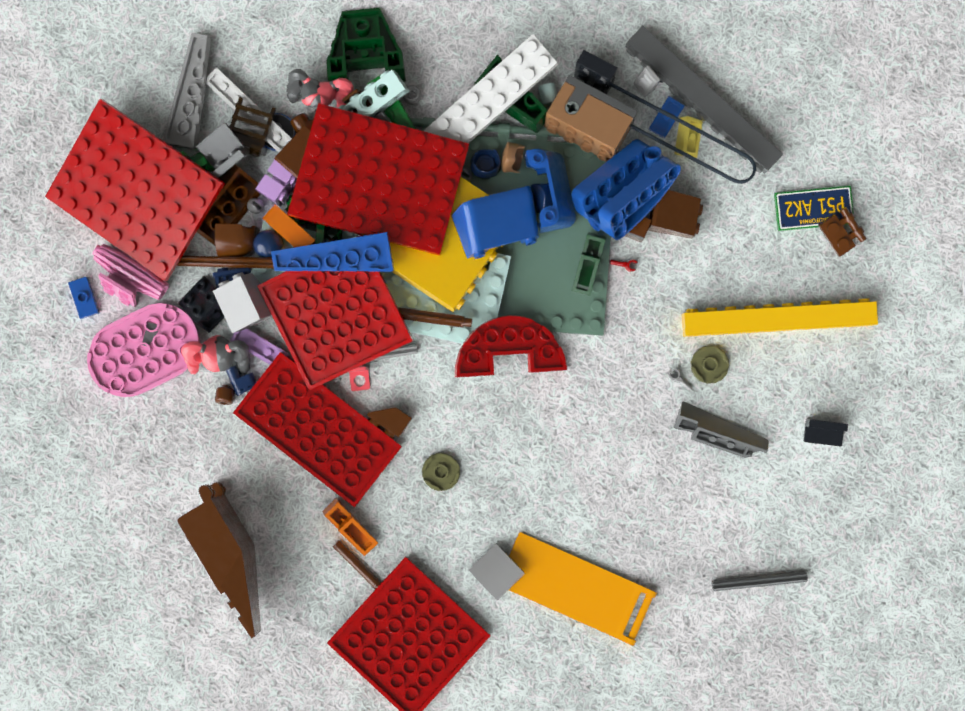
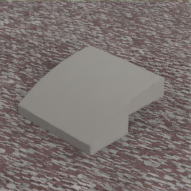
M497 543L469 569L473 576L496 600H499L525 574Z

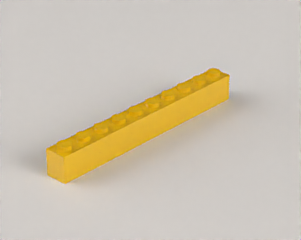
M870 298L858 299V303H851V300H839V304H832V301H821L820 305H813V302H802L801 306H794V303H784L782 307L766 304L763 305V308L755 309V305L744 306V309L736 310V306L725 307L724 311H717V308H705L706 312H698V309H687V313L682 314L683 337L878 325L877 302H870Z

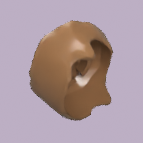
M507 142L501 159L503 172L520 173L517 170L521 167L525 146Z

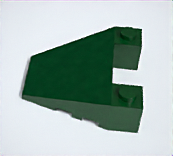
M380 8L342 11L336 28V35L331 44V51L326 60L328 81L338 78L349 80V71L385 68V71L393 70L397 72L403 82H406L403 52L391 33Z

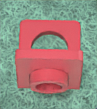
M362 365L349 371L352 391L370 389L368 367H363ZM358 375H362L365 378V384L360 387L354 383V379Z

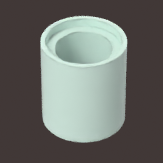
M555 83L543 84L538 87L541 102L544 107L551 106L557 96Z

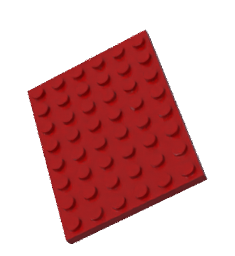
M99 99L45 197L164 281H168L225 183L104 99Z
M318 103L287 215L355 234H362L363 236L388 232L390 243L440 256L469 143Z

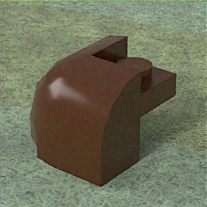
M215 224L217 256H252L255 253L253 248L254 238L260 232V229L256 226L245 227L242 224Z

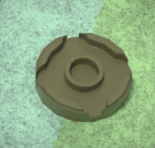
M704 346L693 354L690 362L691 371L700 382L706 384L717 383L727 375L729 359L720 348Z
M436 453L430 456L424 462L422 468V477L425 483L436 491H446L452 488L458 482L460 476V467L457 460L446 453Z

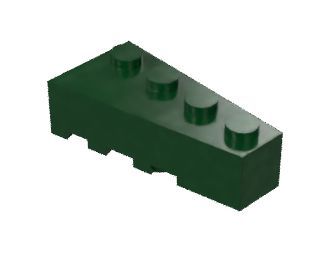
M498 54L476 80L475 85L502 62ZM528 91L508 108L505 113L537 134L545 124L548 110L532 92Z

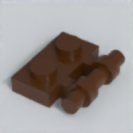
M847 207L840 210L843 215L842 218L838 219L833 214L818 224V227L839 257L856 246L852 241L855 237L860 242L867 239L862 226L857 224L854 214L849 212ZM846 223H848L852 229V231L849 233H847V231L843 227V225H845Z

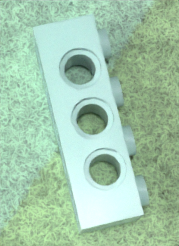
M387 70L380 75L378 81L369 83L365 87V91L361 94H355L350 98L348 104L345 106L341 105L338 108L350 112L357 109L358 114L374 118L380 111L386 110L407 94L409 89L397 72ZM384 86H387V87H388V92H387V94L382 95V94H381V89H382ZM372 97L373 103L371 106L367 107L366 101L368 98Z

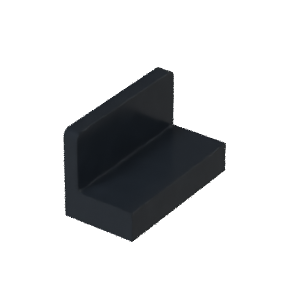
M806 419L803 441L841 447L843 432L848 431V424Z

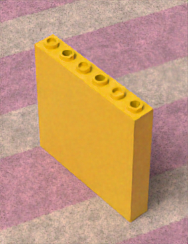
M460 177L451 215L464 202L488 196V194ZM450 215L440 256L390 243L395 270L391 272L454 313L456 308L460 310L466 300L463 299L467 293L471 294L476 287L474 283L478 277L482 278L485 274L487 263L494 261L498 254L496 252L498 247L489 249L482 258L475 259L471 257L467 259L452 216Z

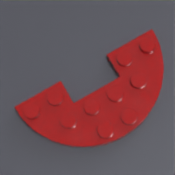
M502 316L484 322L469 334L462 344L456 359L455 377L494 375L493 356L528 354L529 373L567 370V364L561 346H559L554 335L546 327L526 317Z

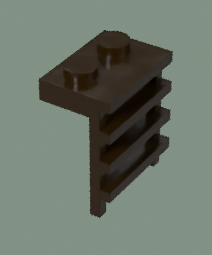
M239 97L229 127L248 149L250 155L255 157L265 156L267 152L265 143L276 108L272 107L271 112L266 113L243 106V98ZM240 110L268 118V122L263 124L238 115ZM236 121L265 129L264 134L260 135L235 127Z

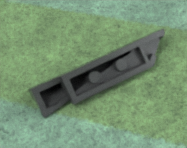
M682 402L674 428L692 432L691 440L744 458L751 457L753 453L758 451L767 453L769 444L767 439L694 405Z

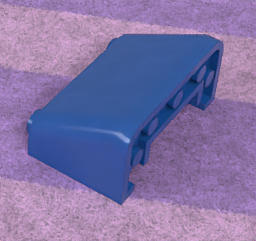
M527 150L525 153L526 168H533L537 175L547 174L553 202L552 206H547L540 212L539 232L544 233L571 227L576 220V214L563 156L558 152L549 150Z
M530 186L466 201L451 215L467 259L471 257L475 259L482 258L486 255L485 252L491 248L521 241L522 244L525 243L526 246L532 245L539 238L534 198Z

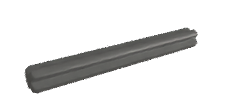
M800 571L713 580L712 589L713 591L801 583L807 582L808 576L807 572Z

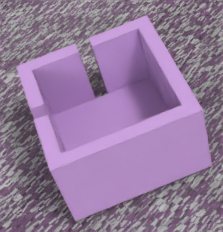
M274 160L267 170L273 174V177L271 178L265 174L256 190L281 207L282 204L285 205L289 201V193L295 188L297 178Z

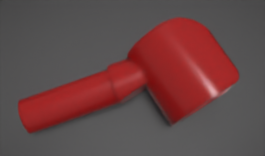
M610 260V264L625 267L629 272L636 270L631 269L629 264L638 263L636 260L627 262Z

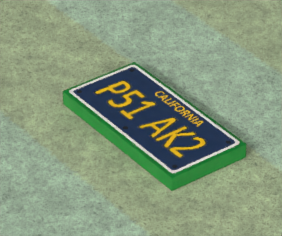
M851 186L774 193L778 232L819 228L818 224L833 214L838 219L842 218L843 215L840 210L844 207H847L849 212L854 214Z

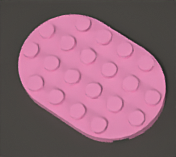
M164 303L145 306L110 323L94 336L87 354L88 369L94 382L107 393L119 397L141 395L188 370L184 357L181 354V349L184 344L190 341H198L200 343L197 326L185 311L176 306ZM148 322L157 324L156 329L149 330L147 328ZM146 330L149 332H156L158 330L150 345L143 342Z

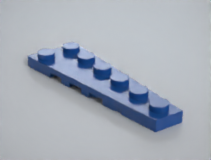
M388 232L271 251L274 271H395Z

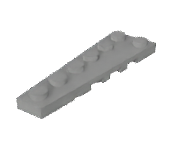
M191 33L163 136V141L169 145L197 150L211 37L208 35Z

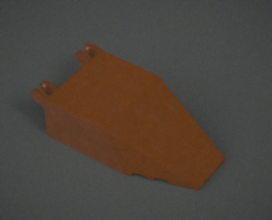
M214 482L212 485H201L198 492L204 503L179 517L177 522L220 594L225 592L230 600L227 604L231 609L236 608L240 614L238 620L249 636L253 638L261 631L255 545L225 496L226 488L222 483Z

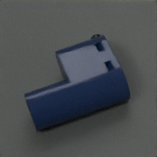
M236 365L226 370L237 396L250 391L257 382L253 372L241 377Z

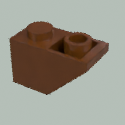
M396 407L373 411L367 414L370 417L369 422L376 427L381 425L386 428L384 432L392 438L395 436L399 438L412 420L410 416Z

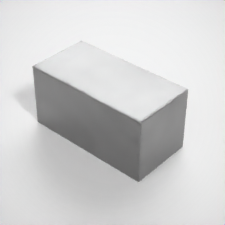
M148 322L147 324L149 330H154L157 327V324ZM146 330L143 342L150 345L158 330L156 332Z

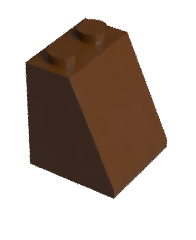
M668 190L650 211L649 219H651V223L647 231L692 239L695 234H698L700 223H697L698 215L701 216L703 211V204H700L701 198Z

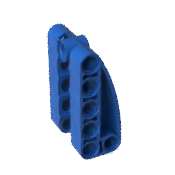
M635 139L573 189L571 196L575 210L586 218L596 231L603 230L615 240H620L662 199L680 174L681 167L668 157H664L659 147H651L640 139Z

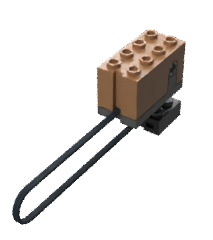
M583 50L576 62L574 77L568 75L546 113L544 127L548 132L562 136L566 142L579 145L583 151L592 152L605 162L617 154L632 128L734 183L743 184L749 182L756 173V163L748 154L615 85L614 81L618 67L586 50ZM613 87L747 158L753 166L752 175L745 180L735 179L633 125L637 110L608 96L609 90Z

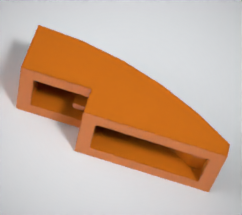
M276 204L262 218L293 247L315 244V239Z
M337 498L322 511L324 516L363 556H366L378 544V541Z

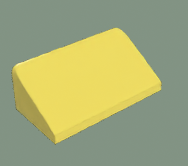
M689 116L680 117V119L702 129V120ZM679 123L675 147L697 158L701 134ZM674 152L675 155L683 156L677 152Z

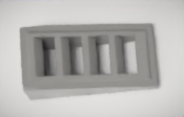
M647 65L634 81V85L646 97L656 89L660 78Z

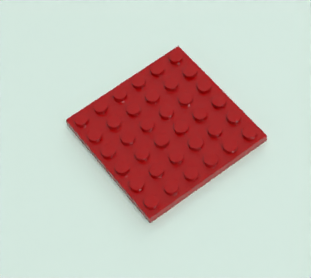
M286 271L257 285L309 390L414 340L381 272Z
M405 556L330 638L327 644L399 711H423L488 640L491 634Z

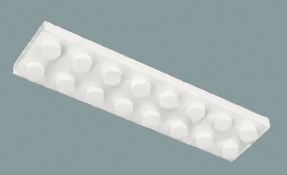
M532 34L429 125L424 132L470 143L559 64L535 35Z

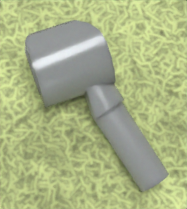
M673 369L678 373V377L673 378L669 374L670 380L678 381L690 391L692 387L680 376V371Z

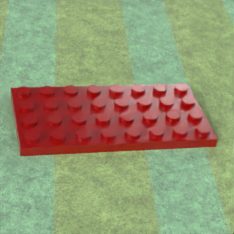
M282 352L277 355L233 411V414L354 508L402 447L323 384L309 390L296 363Z

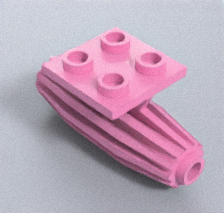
M106 244L97 245L94 249V260L109 273L107 276L102 273L98 275L103 290L111 296H118L123 304L136 307L137 291L157 300H160L167 292L169 283L156 276L121 250Z

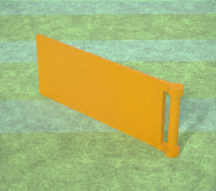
M519 532L509 557L515 561L525 574L509 591L635 646V638L651 601L656 597L657 592ZM642 592L646 594L629 635L625 636L623 632Z

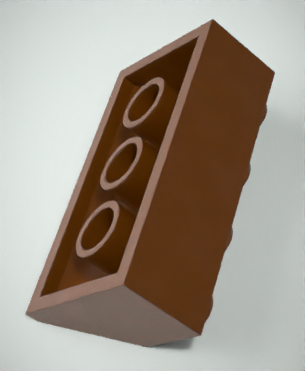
M237 165L218 178L225 184L197 230V233L214 246L215 224H238L248 211V201L260 196V193L256 190L259 183Z

